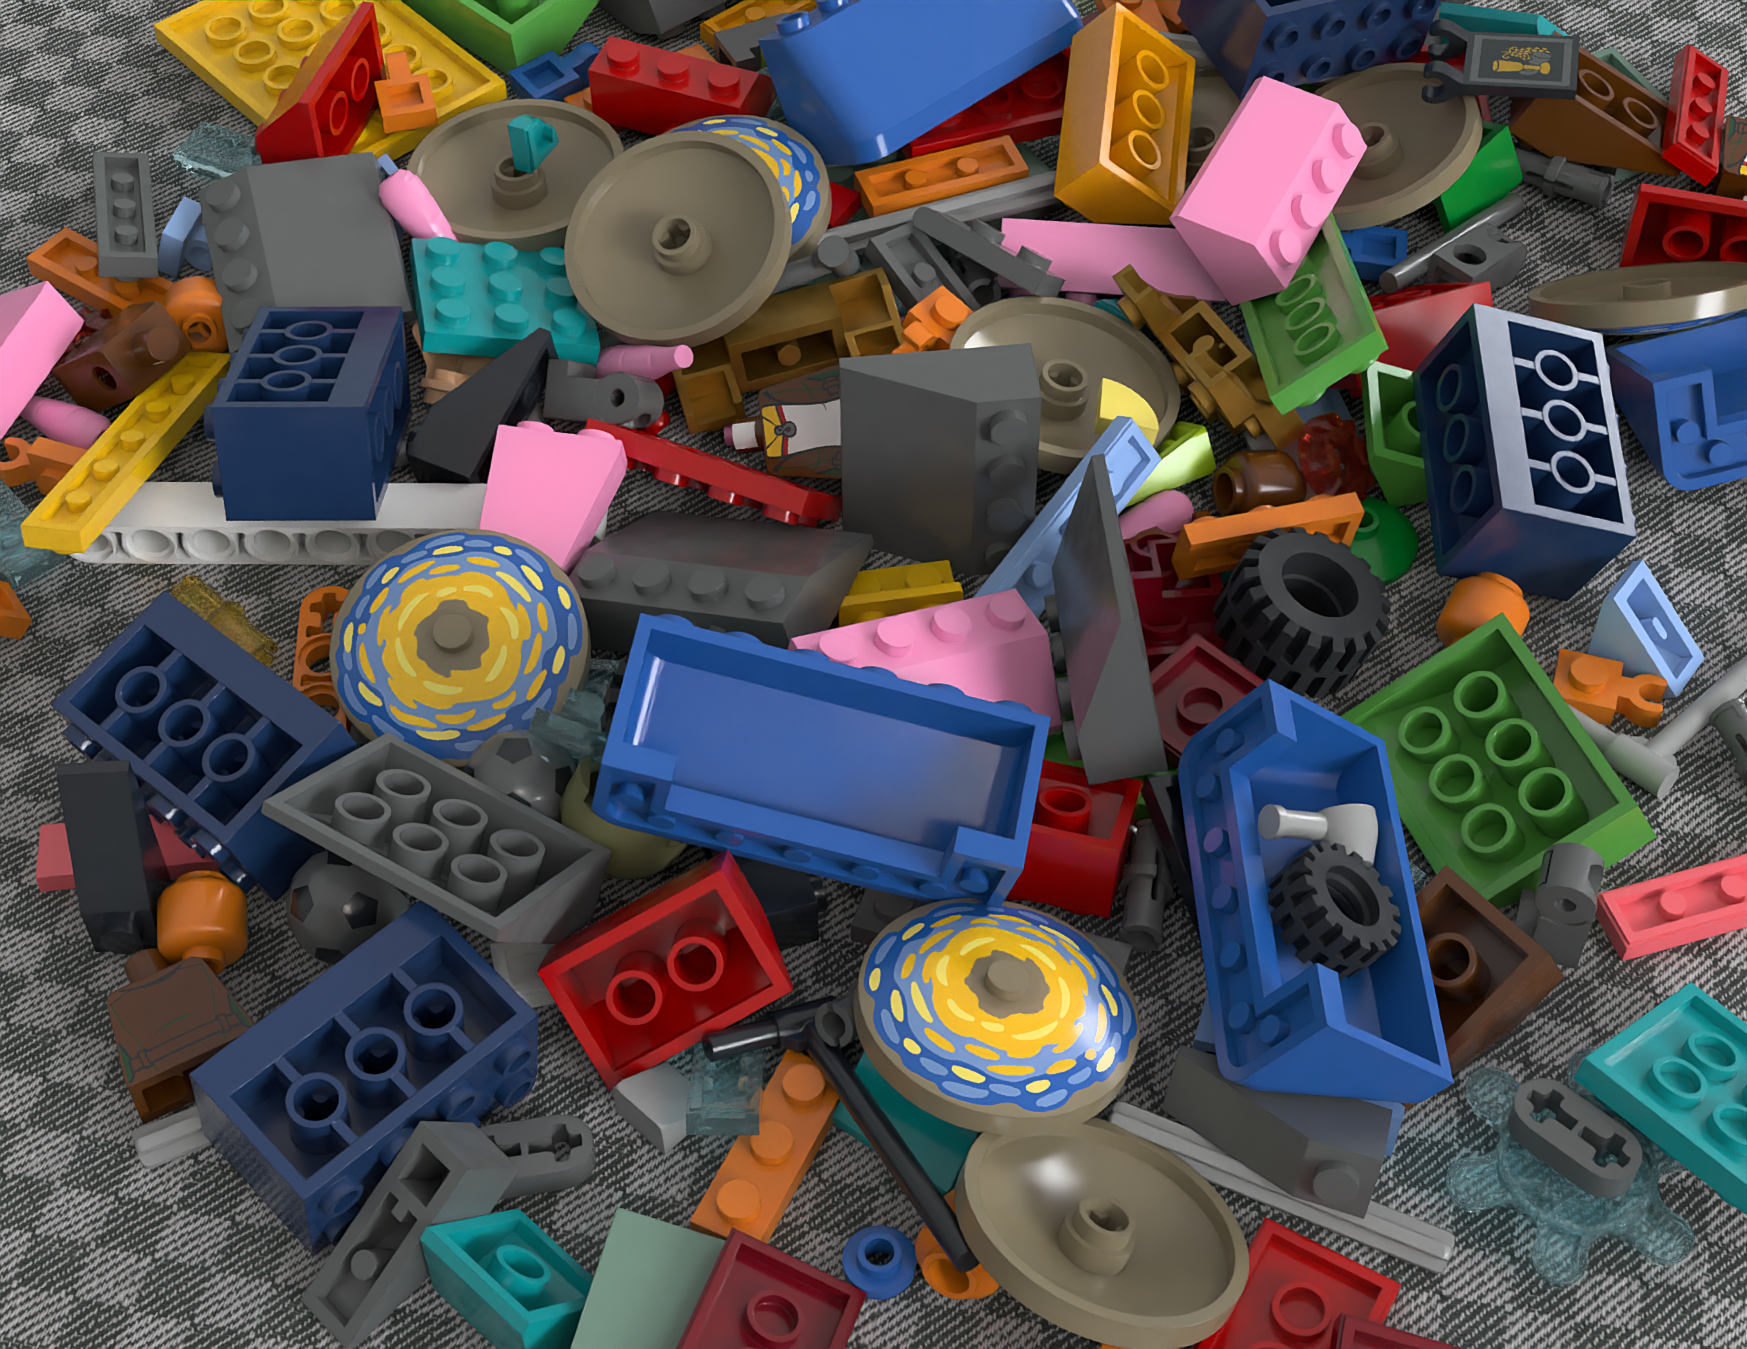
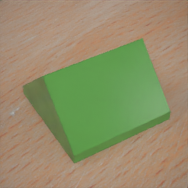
M1375 362L1371 367L1361 372L1368 462L1388 504L1397 508L1428 501L1412 379L1413 372Z

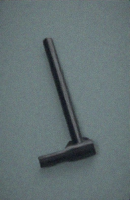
M829 995L767 1012L764 1019L703 1035V1051L709 1062L719 1061L770 1046L775 1050L783 1048L797 1052L806 1050L957 1271L968 1272L979 1265L980 1262L965 1241L955 1212L838 1045L836 1047L829 1045L818 1034L815 1026L817 1009L824 1003L837 999L835 996Z

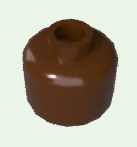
M1276 449L1241 450L1231 454L1215 473L1212 484L1213 501L1216 509L1225 517L1248 513L1250 510L1263 505L1279 507L1304 502L1307 495V482L1304 474L1298 469L1296 462L1286 452Z

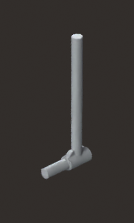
M1747 655L1650 741L1643 736H1628L1624 733L1617 735L1570 704L1568 706L1612 769L1654 796L1662 798L1673 787L1679 776L1680 769L1673 755L1710 723L1709 717L1715 709L1729 700L1738 698L1747 690Z

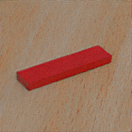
M1686 44L1674 59L1661 157L1703 186H1706L1718 174L1729 72L1691 44Z

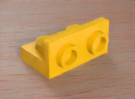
M949 560L859 571L834 618L835 627L849 626L963 600L961 583L954 582Z

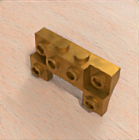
M1128 264L1112 276L1124 294V297L1116 302L1136 330H1139L1146 324L1162 343L1174 361L1170 365L1175 372L1180 390L1185 396L1192 393L1189 396L1210 425L1217 419H1220L1234 437L1244 429L1247 430L1254 440L1264 434L1278 451H1282L1309 431L1295 408L1285 415H1281L1269 398L1259 364L1253 354L1204 300L1199 302L1195 296L1175 295L1160 291L1145 282L1131 264Z
M883 267L769 296L754 314L732 331L710 342L690 347L693 353V362L690 367L672 371L689 433L718 431L724 429V425L732 424L735 419L747 418L741 397L743 393L773 386L839 364V358L891 354L894 349L905 341L901 337L904 329L901 326L902 323L891 286Z

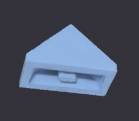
M1644 560L1633 561L1603 600L1587 654L1624 662L1622 676L1634 678L1641 674H1653L1666 679L1667 686L1663 697L1666 699L1677 698L1705 657Z

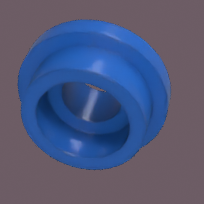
M882 1225L864 1228L855 1233L844 1247L842 1255L844 1276L849 1284L867 1293V1298L885 1300L896 1296L909 1286L916 1273L917 1260L915 1248L910 1239L895 1228ZM874 1253H885L891 1255L893 1259L885 1265L878 1266L871 1264L866 1258Z

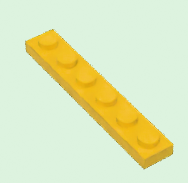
M203 351L189 352L140 393L21 523L20 527L24 546L48 549L63 555L84 554L204 414L206 405L213 403L217 395L218 381L221 377H226L230 369L231 354Z

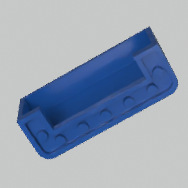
M816 0L817 8L810 12L799 11L782 17L776 21L778 30L759 39L758 42L788 126L803 135L815 147L824 165H858L881 159L1069 47L1072 45L1073 35L1080 31L1084 25L1080 12L1071 0Z
M1747 312L1691 328L1664 332L1604 347L1606 361L1610 367L1609 379L1612 396L1656 472L1662 479L1679 490L1692 491L1747 477Z
M640 613L600 766L592 810L601 819L620 827L720 852L729 849L732 855L926 903L958 898H978L985 906L1000 908L1024 868L1051 717L1034 713L1028 706L1019 702L1009 700L991 702L967 696L962 690L949 684L934 683L924 685L900 679L893 672L882 667L865 666L857 668L833 662L826 655L815 650L796 649L790 651L762 644L758 638L744 632L734 631L723 634L695 627L689 620L677 615L662 614L652 616Z
M1268 678L1197 732L1185 746L1178 765L1179 786L1219 1070L1226 1079L1255 1091L1411 1104L1423 1102L1453 1084V1078L1385 742L1383 739ZM1268 804L1280 805L1287 810L1318 812L1329 807L1344 804H1367L1373 806L1376 810L1378 838L1373 867L1380 874L1377 881L1381 886L1388 885L1393 894L1389 902L1392 905L1398 906L1400 918L1395 922L1401 926V933L1395 938L1398 942L1391 949L1350 978L1346 976L1339 980L1338 972L1319 963L1313 965V962L1310 960L1303 964L1295 956L1297 952L1295 946L1292 943L1286 946L1279 936L1284 932L1280 925H1273L1270 913L1275 908L1268 903L1267 893L1272 890L1268 885L1278 872L1313 844L1311 840L1282 837L1279 840H1269L1263 838L1258 829V817L1262 808Z

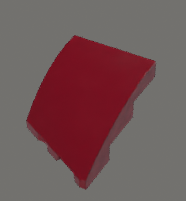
M1210 510L1192 513L1191 522L1201 517L1211 516ZM1157 526L1141 531L1132 538L1123 539L1137 600L1150 672L1196 633L1227 654L1223 649L1226 640L1217 637L1214 628L1218 620L1213 616L1214 604L1218 600L1217 596L1223 588L1220 573L1179 580L1171 559L1181 530L1170 534L1162 531Z

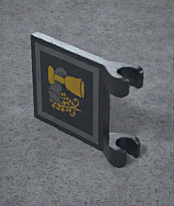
M1438 19L1431 23L1429 29L1430 36H1444L1449 42L1443 45L1432 43L1428 46V56L1434 61H1430L1424 66L1423 77L1427 79L1438 78L1443 84L1437 87L1426 85L1422 88L1421 97L1426 103L1439 104L1460 94L1576 99L1580 37L1470 32L1447 19ZM1466 52L1463 73L1443 62Z

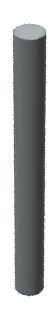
M1518 193L1506 195L1383 272L1379 277L1381 288L1390 294L1398 291L1428 271L1432 254L1436 250L1472 228L1476 229L1485 223L1498 227L1522 212L1525 206L1523 198Z

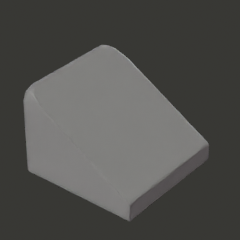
M668 1062L623 1079L613 1087L616 1112L664 1155L717 1110L716 1104Z

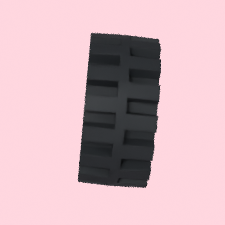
M1325 841L1319 842L1315 846L1312 845L1278 872L1268 885L1272 890L1267 895L1269 905L1275 908L1270 913L1273 925H1280L1284 932L1279 936L1287 946L1292 943L1297 949L1295 956L1303 964L1309 960L1313 962V965L1319 963L1338 972L1339 980L1346 976L1350 978L1356 975L1398 942L1395 938L1400 935L1401 926L1395 921L1400 918L1398 906L1390 904L1389 899L1393 897V894L1388 885L1381 886L1377 881L1380 874L1373 866L1367 869L1362 865L1363 857L1353 851L1347 855L1344 845L1334 843L1332 846H1329L1328 842Z

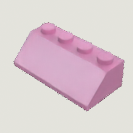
M1266 76L1255 79L1169 219L1232 306L1286 290L1367 149V145L1363 141L1358 128L1350 122L1338 103Z
M1002 218L1001 232L1006 235L1002 245L1016 253L1024 245L1052 260L1053 262L1048 271L1065 280L1059 293H1066L1065 299L1094 306L1095 302L1099 301V296L1123 298L1124 294L1112 276L1128 264H1131L1145 282L1160 291L1175 295L1195 296L1199 302L1204 300L1211 309L1212 303H1224L1226 300L1222 291L1177 229ZM998 274L1000 289L1009 290V298L1023 294L1038 296Z
M1016 589L791 638L788 650L790 651L796 649L815 650L826 655L833 662L857 668L865 666L882 667L890 670L900 679L924 685L934 683L949 684L959 688L967 696L991 702L1009 700L1028 706L1034 713L1051 717L1048 736L1059 733L1062 727L1048 633Z

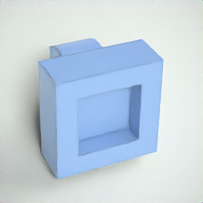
M183 197L162 232L158 251V271L176 278L186 260L199 270L210 272L212 269L205 226L201 225L203 216L200 203L187 197Z

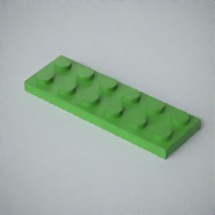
M1332 211L1327 216L1286 290L1239 303L1269 398L1282 416L1296 407L1303 408L1313 404L1325 393L1327 387L1348 374H1358L1365 371L1376 362L1379 354L1389 349Z

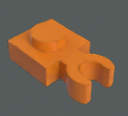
M1560 648L1552 680V683L1567 704H1570L1596 722L1611 725L1614 713L1616 712L1624 714L1632 723L1647 728L1658 726L1663 705L1650 703L1644 699L1661 702L1667 686L1666 679L1653 674H1641L1634 678L1622 676L1624 662Z

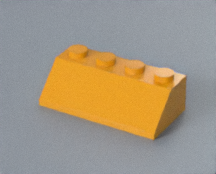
M1118 2L1110 6L1072 37L1053 195L1066 206L1076 210L1093 223L1173 225L1169 218L1182 199L1185 190L1196 59Z

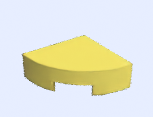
M1103 378L1097 393L1094 433L1102 435L1117 415L1132 417L1153 446L1159 431V425L1150 405L1132 389L1118 382Z

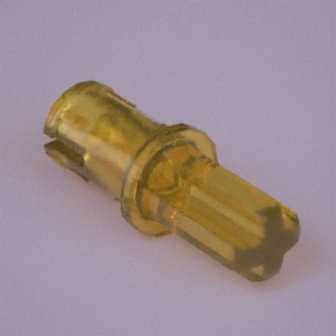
M196 575L185 576L180 584L173 587L171 595L265 666L268 667L273 662L275 657L264 648L271 653H276L278 651L277 643L257 629L245 617V609L239 603L233 601L226 602Z

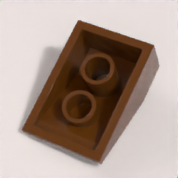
M1555 30L1551 34L1556 36H1563ZM1580 46L1575 100L1512 97L1509 131L1513 133L1515 139L1522 146L1529 150H1540L1551 158L1554 156L1566 157V161L1676 177L1682 172L1661 157L1668 103Z
M1445 865L1419 892L1416 900L1453 1076L1514 1030L1556 987L1564 976L1546 950ZM1401 1103L1403 1106H1405V1111H1407L1409 1108L1415 1105L1411 1103Z

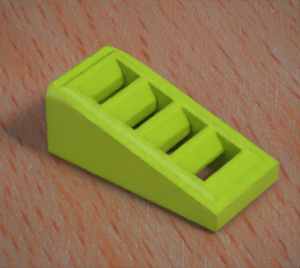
M1184 421L1174 424L1169 438L1164 440L1158 451V455L1162 460L1125 507L1143 501L1160 491L1171 490L1214 473L1213 470H1216L1217 467L1208 432L1203 425Z

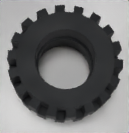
M1290 527L1288 532L1281 528L1269 530L1266 536H1258L1251 543L1218 594V600L1214 604L1213 616L1218 619L1214 628L1217 637L1226 640L1223 649L1228 656L1237 658L1242 666L1264 681L1269 678L1300 696L1305 692L1312 699L1324 698L1327 692L1335 694L1341 691L1347 682L1350 683L1388 629L1390 618L1387 614L1390 612L1391 606L1389 598L1382 594L1385 586L1380 577L1371 574L1369 570L1372 567L1363 557L1357 558L1350 552L1352 548L1340 541L1337 544L1329 540L1327 534L1315 531L1314 534H1309L1304 528Z

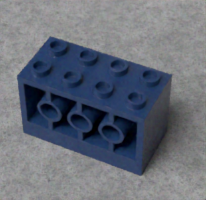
M1181 0L1177 15L1193 37L1196 38L1198 44L1238 99L1241 100L1244 99L1255 79L1263 76L1294 87L1419 56L1441 0Z
M1473 303L1414 370L1412 379L1437 574L1464 579L1477 576L1482 572H1492L1510 579L1519 586L1522 592L1568 601L1637 537L1636 518L1632 512L1627 483V466L1623 460L1618 431L1619 419L1614 408L1609 379L1610 367L1606 361L1601 333Z
M402 306L259 308L250 328L243 330L242 345L238 352L232 353L230 369L226 377L219 379L217 395L212 404L206 405L204 412L205 436L208 441H215L218 460L214 461L212 468L213 492L216 498H223L226 521H376L413 414Z
M165 590L51 704L69 725L61 733L62 736L87 759L91 761L94 758L92 762L130 761L148 815H152L154 820L160 825L165 820L176 830L173 833L190 849L193 848L202 859L208 855L219 864L217 869L230 882L239 886L245 894H248L256 886L274 902H277L290 888L295 873L307 860L326 848L262 814L263 801L359 748L339 720Z
M420 900L189 1074L203 1134L314 1257L330 1243L333 1246H337L420 1121L470 1122L479 1128L481 1127V1121L502 1105L504 1108H510L520 1102L530 1092L536 1082L538 1071V1014L435 908Z

